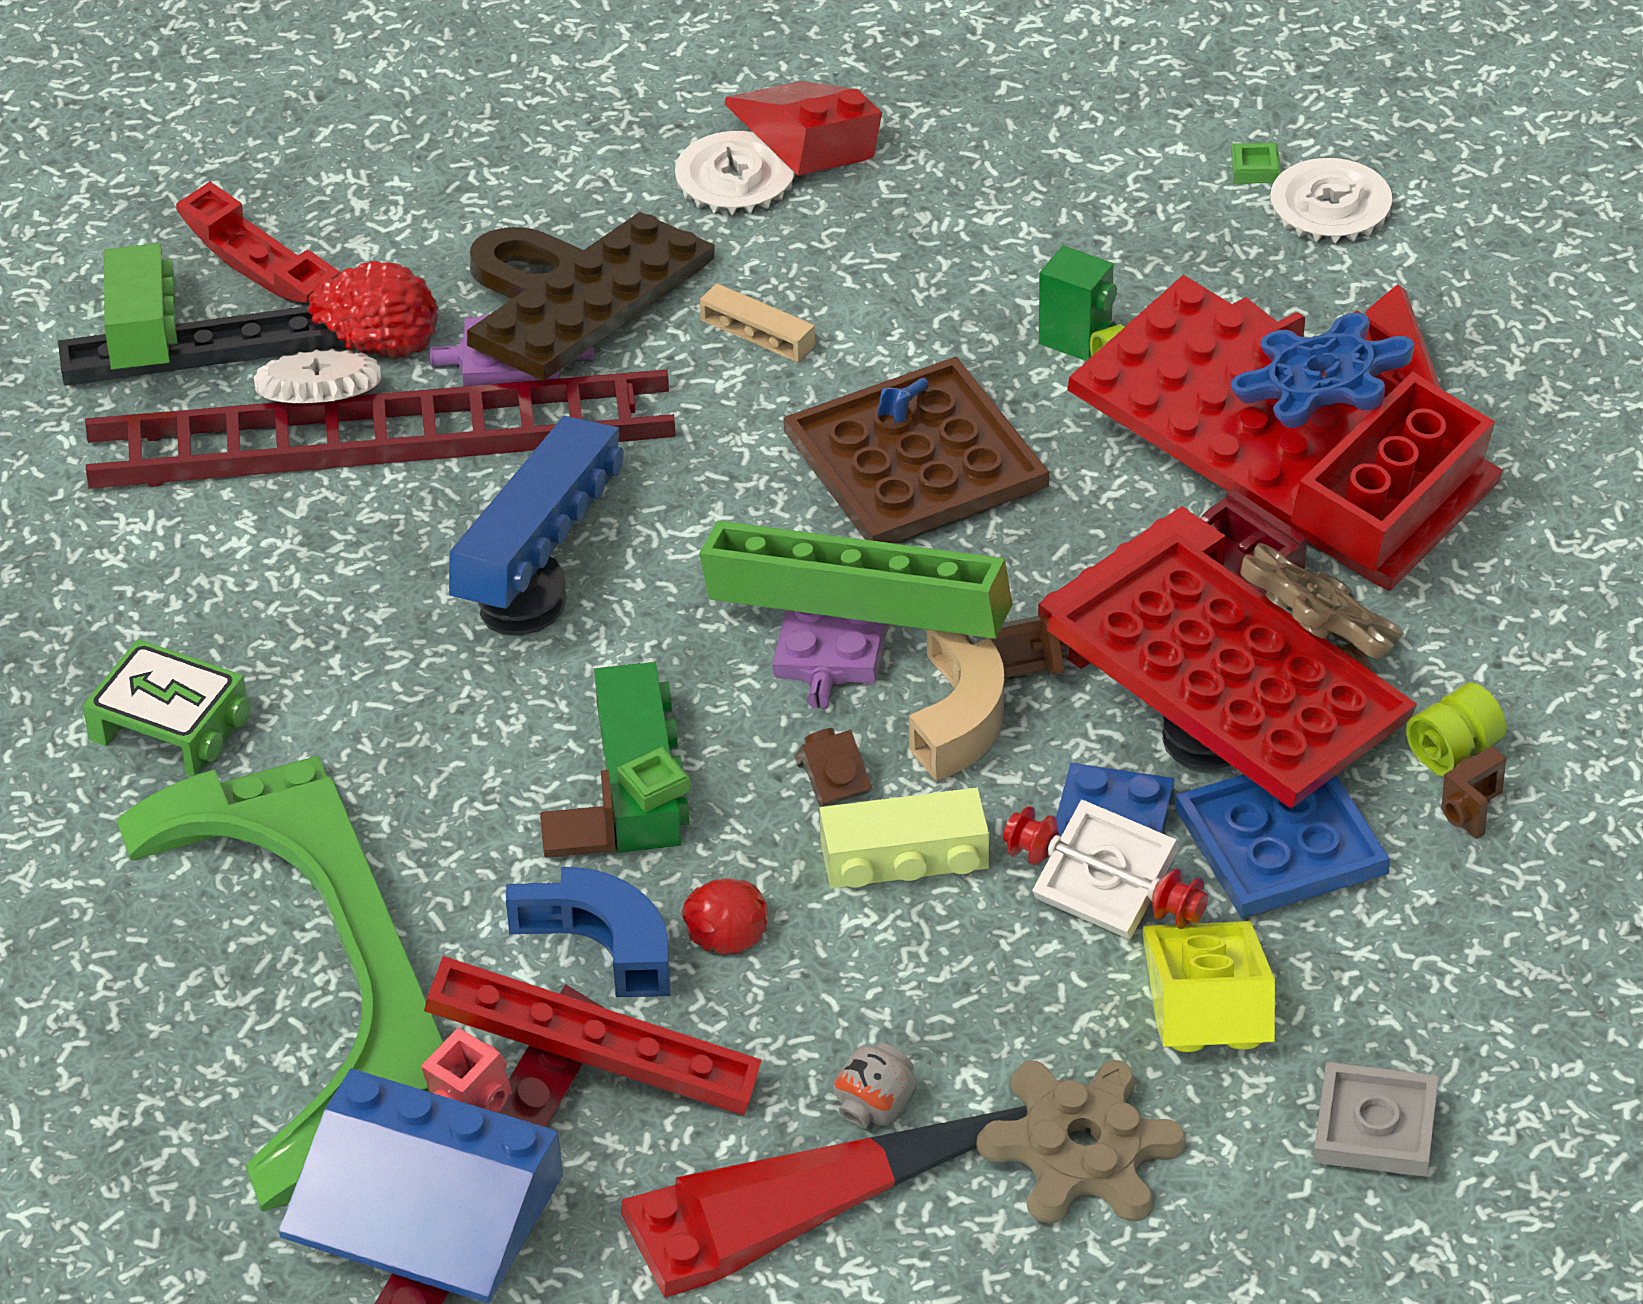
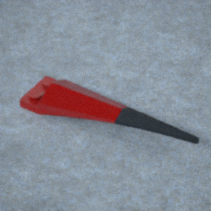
M1026 1106L679 1176L676 1177L675 1185L622 1199L621 1216L663 1297H669L705 1286L733 1274L838 1214L912 1177L976 1149L977 1136L988 1123L997 1120H1019L1026 1117L1027 1109Z

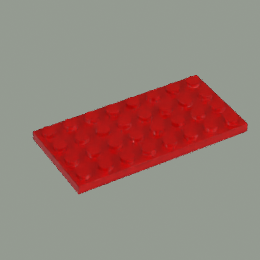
M1183 274L1069 376L1067 391L1229 492L1235 489L1307 537V542L1388 591H1391L1500 482L1503 472L1501 468L1484 459V462L1373 573L1291 522L1300 480L1372 410H1359L1351 404L1339 402L1320 407L1314 411L1304 425L1288 428L1280 423L1274 413V405L1280 399L1270 398L1254 403L1241 402L1231 390V381L1241 373L1262 369L1272 363L1261 349L1260 343L1264 336L1275 331L1269 326ZM1326 371L1321 372L1322 377L1327 376Z

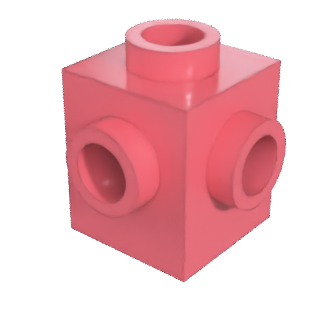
M459 1027L421 1065L429 1092L498 1113L505 1105L508 1096L512 1093L505 1070L507 1063L503 1056L491 1045L481 1042Z

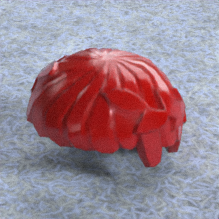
M722 878L721 880L709 881L701 887L695 888L684 901L682 918L683 922L687 924L686 929L690 941L693 940L695 944L701 945L707 952L715 950L723 955L729 953L739 954L745 949L751 948L762 939L768 922V905L762 893L754 884L746 880Z

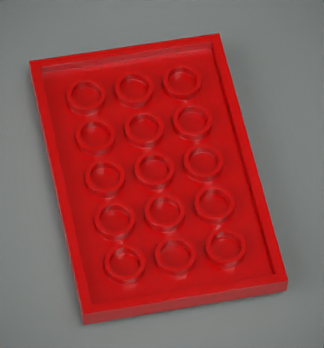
M1176 532L1053 613L1046 629L1068 647L1083 656L1109 677L1120 683L1150 707L1157 710L1290 808H1293L1408 722L1417 706V703L1327 639L1320 638L1307 631L1289 612L1274 604L1265 595Z

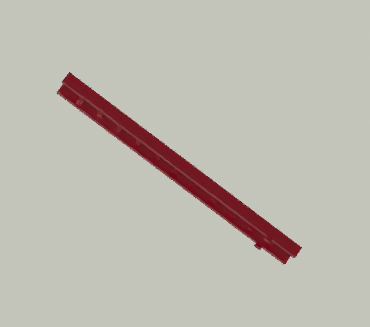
M668 369L546 379L545 381L534 380L356 395L345 399L318 403L273 402L85 418L88 443L128 440L129 446L128 461L86 464L88 489L139 484L158 487L163 482L533 451L556 424L534 426L532 405L568 402L569 417L582 419L580 400L616 397L619 419L592 422L619 427L618 442L676 437L674 414L631 418V413H635L634 395L669 392ZM519 406L521 427L485 430L483 409ZM471 411L473 431L436 434L435 413ZM422 415L424 435L387 438L386 418ZM374 419L375 440L340 442L338 422ZM326 423L327 444L290 447L288 426ZM276 427L277 448L241 451L240 430ZM227 431L228 452L191 455V434ZM178 435V456L142 459V438H147L148 441H158L164 436Z

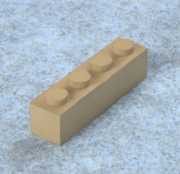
M718 283L700 298L701 321L798 363L815 347L814 324Z

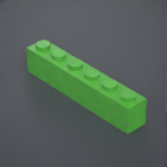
M718 520L699 552L710 600L994 639L997 638L1013 605L1005 558Z

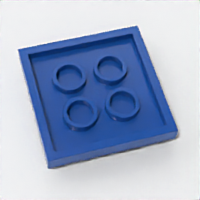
M1244 774L1176 794L1175 810L1241 919L1389 874V856L1337 776H1334L1293 808L1288 807Z

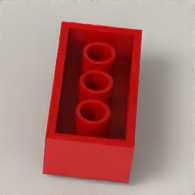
M1411 372L1383 399L1379 407L1373 409L1300 480L1291 522L1374 573L1484 462L1495 421L1416 373Z

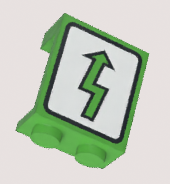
M137 639L82 707L89 740L107 746L122 726L182 747L186 775L195 776L207 762H213L217 759L223 742L233 729L244 725L249 715L250 702L247 699L244 675Z

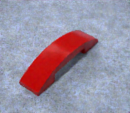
M211 181L176 203L177 212L212 252L229 267L279 297L297 302H308L310 294L313 293L319 283L334 279L341 273L308 249L299 255L295 254L243 217L242 203Z

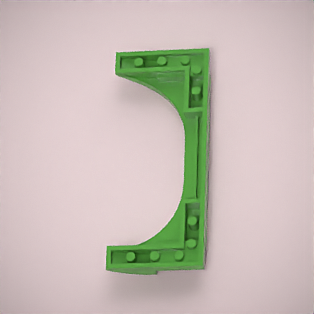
M318 755L221 783L215 769L197 774L154 793L116 819L131 861L217 836L247 841L284 858L308 878L313 889L317 890L320 894L357 981L362 997V1016L356 1040L344 1064L318 1096L246 1164V1170L261 1211L289 1204L324 1110L351 1068L429 1092L421 1065L443 1044L432 1014L424 1011L425 997L332 777H327Z

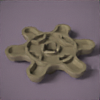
M1258 543L1254 550V556L1247 554L1242 560L1240 574L1252 584L1267 590L1265 596L1274 604L1289 611L1293 609V618L1307 631L1320 638L1325 639L1331 632L1340 640L1348 644L1352 643L1365 654L1375 659H1381L1394 647L1393 643L1404 634L1403 630L1395 623L1364 608L1350 596L1352 590L1339 579L1324 572L1315 575L1302 569L1283 554L1265 544Z
M1030 1060L1021 1064L1013 1072L1010 1084L1014 1094L1026 1105V1117L1014 1121L997 1120L988 1123L979 1132L976 1146L979 1153L990 1161H1018L1026 1164L1033 1170L1036 1176V1185L1029 1193L1026 1202L1031 1216L1041 1222L1056 1223L1067 1215L1073 1200L1084 1195H1094L1106 1200L1115 1214L1127 1221H1139L1150 1215L1154 1207V1199L1148 1186L1137 1175V1168L1148 1160H1169L1181 1155L1186 1147V1138L1182 1127L1170 1119L1154 1120L1139 1117L1138 1111L1132 1105L1126 1103L1134 1091L1135 1079L1131 1068L1123 1061L1110 1060L1095 1072L1094 1080L1087 1085H1082L1074 1080L1060 1082L1044 1064L1038 1061ZM1087 1127L1091 1129L1090 1134L1097 1142L1084 1146L1072 1141L1068 1135L1075 1131L1084 1132Z

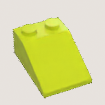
M1251 921L1188 924L1184 929H1178L1176 924L1143 926V941L1155 1020L1163 1047H1172L1182 1052H1194L1203 1049L1204 1045L1227 1044V1046L1234 1049H1252L1259 1046L1262 1042H1275V978Z

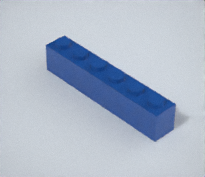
M563 416L450 550L449 596L506 609L519 592H524L535 572L539 568L545 567L549 555L558 544L562 545L568 531L575 522L583 519L586 509L595 498L599 499L612 476L619 474L624 458L623 448L618 447L619 427Z

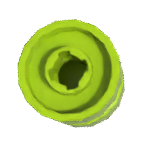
M1469 682L1462 684L1445 695L1439 703L1431 704L1411 717L1407 722L1406 735L1415 757L1436 775L1442 777L1453 770L1465 758L1471 755H1478L1502 741L1506 736L1507 723L1505 715L1493 695L1481 685Z

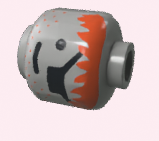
M882 1042L876 1043L875 1046L865 1045L857 1048L833 1083L834 1094L842 1104L839 1108L840 1114L847 1121L862 1129H866L870 1123L878 1126L893 1124L916 1090V1079L912 1074L914 1065L911 1060L898 1049Z

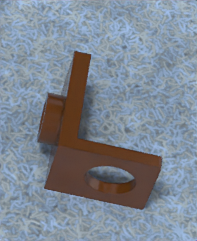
M601 770L603 806L540 813L545 858L616 851L609 770Z

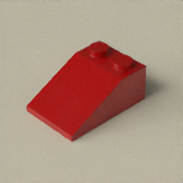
M798 81L731 95L725 99V105L798 176L857 163L874 157L883 112L856 88Z

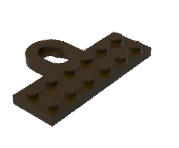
M638 212L584 250L547 233L530 228L507 227L484 233L471 245L470 272L478 283L511 298V300L467 330V346L545 381L704 268L714 259L715 244L697 237L692 232L678 229L658 220L653 215ZM522 261L528 264L548 266L554 270L543 274H532L505 263Z

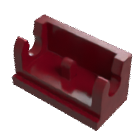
M1235 489L1227 492L1224 499L1209 508L1200 517V519L1225 535L1224 567L1263 595L1266 594L1267 590L1252 584L1240 574L1244 556L1247 554L1254 556V550L1258 543L1277 550L1296 566L1305 569L1307 537Z

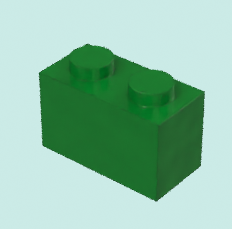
M1064 245L1060 247L1039 272L1038 344L1084 361L1091 358L1090 338L1092 333L1116 326V323L1112 321V306L1117 295V286L1113 284L1114 263Z

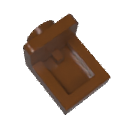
M1045 614L1004 622L997 638H990L1001 656L1004 678L1048 670L1053 675L1064 673L1063 658L1069 656V647L1046 630L1050 618Z
M827 728L814 732L804 738L805 744H802L794 757L797 766H805L820 807L870 792L872 786L852 730L835 734L833 728Z
M1493 746L1474 757L1465 758L1453 770L1444 774L1441 810H1443L1444 815L1452 825L1463 827L1475 839L1485 834L1488 801L1503 793L1507 758Z

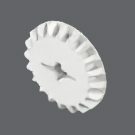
M726 131L703 137L689 145L680 154L675 166L677 188L683 190L686 200L694 199L697 208L709 205L713 213L718 212L722 207L728 208L731 215L735 213L737 208H744L751 214L755 205L768 209L771 200L781 201L784 191L791 190L792 180L795 178V172L757 135L748 131ZM729 163L732 164L734 171H737L739 175H742L741 180L738 178V176H733V174L729 173Z
M1339 158L1311 159L1287 168L1276 178L1270 193V206L1273 207L1274 218L1282 219L1284 229L1295 228L1298 237L1312 233L1316 242L1323 238V236H1329L1335 244L1340 236H1345L1352 242L1355 241L1358 233L1370 236L1374 227H1383L1385 217L1390 216L1392 205L1390 187L1381 175L1363 164ZM1330 198L1331 201L1339 203L1331 204L1329 201H1323V199Z
M334 349L329 351L314 350L309 353L298 352L297 355L293 356L284 355L280 360H271L257 370L254 382L256 392L270 400L288 403H318L345 399L369 391L380 382L381 371L377 360L363 353L354 354L350 350L338 352Z

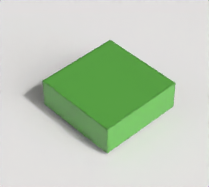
M1278 143L1232 144L1231 159L1234 184L1274 183L1281 174Z
M663 746L617 767L618 781L645 813L691 791L689 776Z

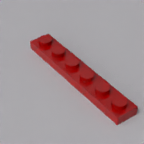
M442 956L424 1008L425 1012L741 1115H745L762 1059L446 956Z

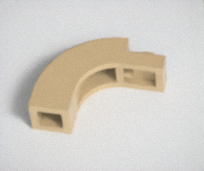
M927 630V657L955 689L943 700L909 715V750L936 782L976 762L992 746L1002 727L1004 718V668L1001 656L990 638L973 644L969 635Z

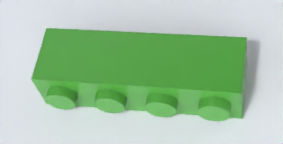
M161 243L104 249V327L111 370L170 363L169 345L178 344L174 288L176 285L172 258L163 259Z

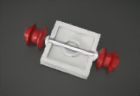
M1080 801L1062 836H1059L1056 817L1049 815L1042 822L1036 820V811L1032 806H1027L1021 813H1013L1005 826L1003 840L1007 842L1008 855L1015 857L1022 850L1028 851V861L1033 866L1038 865L1050 856L1032 890L1036 899L1131 940L1151 901L1154 917L1162 920L1168 913L1176 915V927L1178 929H1184L1190 922L1197 923L1206 909L1208 894L1203 892L1204 882L1202 879L1196 878L1190 885L1182 883V871L1179 869H1174L1165 875L1180 848L1176 839L1087 801Z

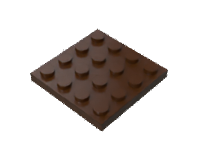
M957 356L783 417L785 434L865 540L895 543L1049 487V471ZM921 378H925L928 381V388L909 401L906 421H894L893 415H877L883 388H906Z

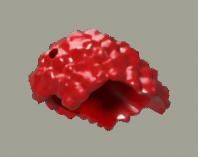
M374 260L368 263H361L354 269H344L338 277L319 283L309 296L310 306L307 308L308 312L313 315L312 322L314 324L327 325L330 331L336 332L339 340L345 341L347 349L355 347L359 353H368L370 355L377 353L380 357L388 355L390 358H396L397 356L406 357L410 353L420 352L427 347L431 336L435 333V325L438 320L437 310L439 307L436 304L437 300L431 295V290L428 289L423 278L414 276L409 268L403 267L401 264L381 263Z

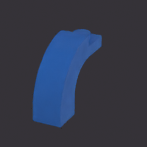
M561 867V883L506 884L509 935L570 933L586 936L603 945L613 957L616 997L670 996L669 949L665 923L655 905L639 889L616 876L579 867Z

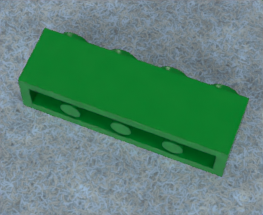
M656 661L594 668L596 701L606 770H609L617 851L621 853L681 846L680 826L690 825L687 795L684 794L645 813L620 784L617 777V767L663 746L670 754V750L678 749L675 719H665L664 713L672 712L669 681L659 682ZM680 755L671 756L682 768Z

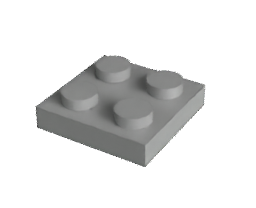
M1326 1062L1313 1163L1427 1177L1439 1075Z

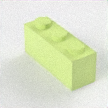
M978 787L819 807L820 841L830 888L846 886L857 888L869 883L893 880L912 881L925 876L948 873L967 874L974 870L989 868V832Z

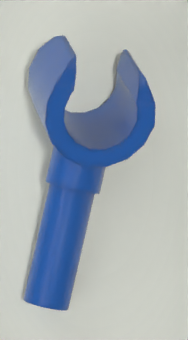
M921 378L906 388H883L877 415H893L894 421H906L909 401L928 388V381L925 378Z

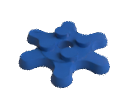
M1349 313L1337 318L1329 331L1322 335L1306 338L1300 337L1289 330H1278L1267 334L1260 342L1261 349L1272 363L1262 369L1247 371L1237 375L1231 381L1230 386L1236 397L1243 403H1254L1270 398L1280 399L1273 408L1276 418L1283 426L1296 428L1304 425L1314 411L1322 406L1341 402L1351 404L1359 410H1372L1379 407L1384 399L1385 385L1381 379L1375 378V376L1384 371L1401 368L1409 364L1412 360L1414 344L1410 338L1405 336H1396L1380 341L1365 340L1370 325L1368 316L1363 313ZM1326 371L1327 376L1322 377L1321 372Z

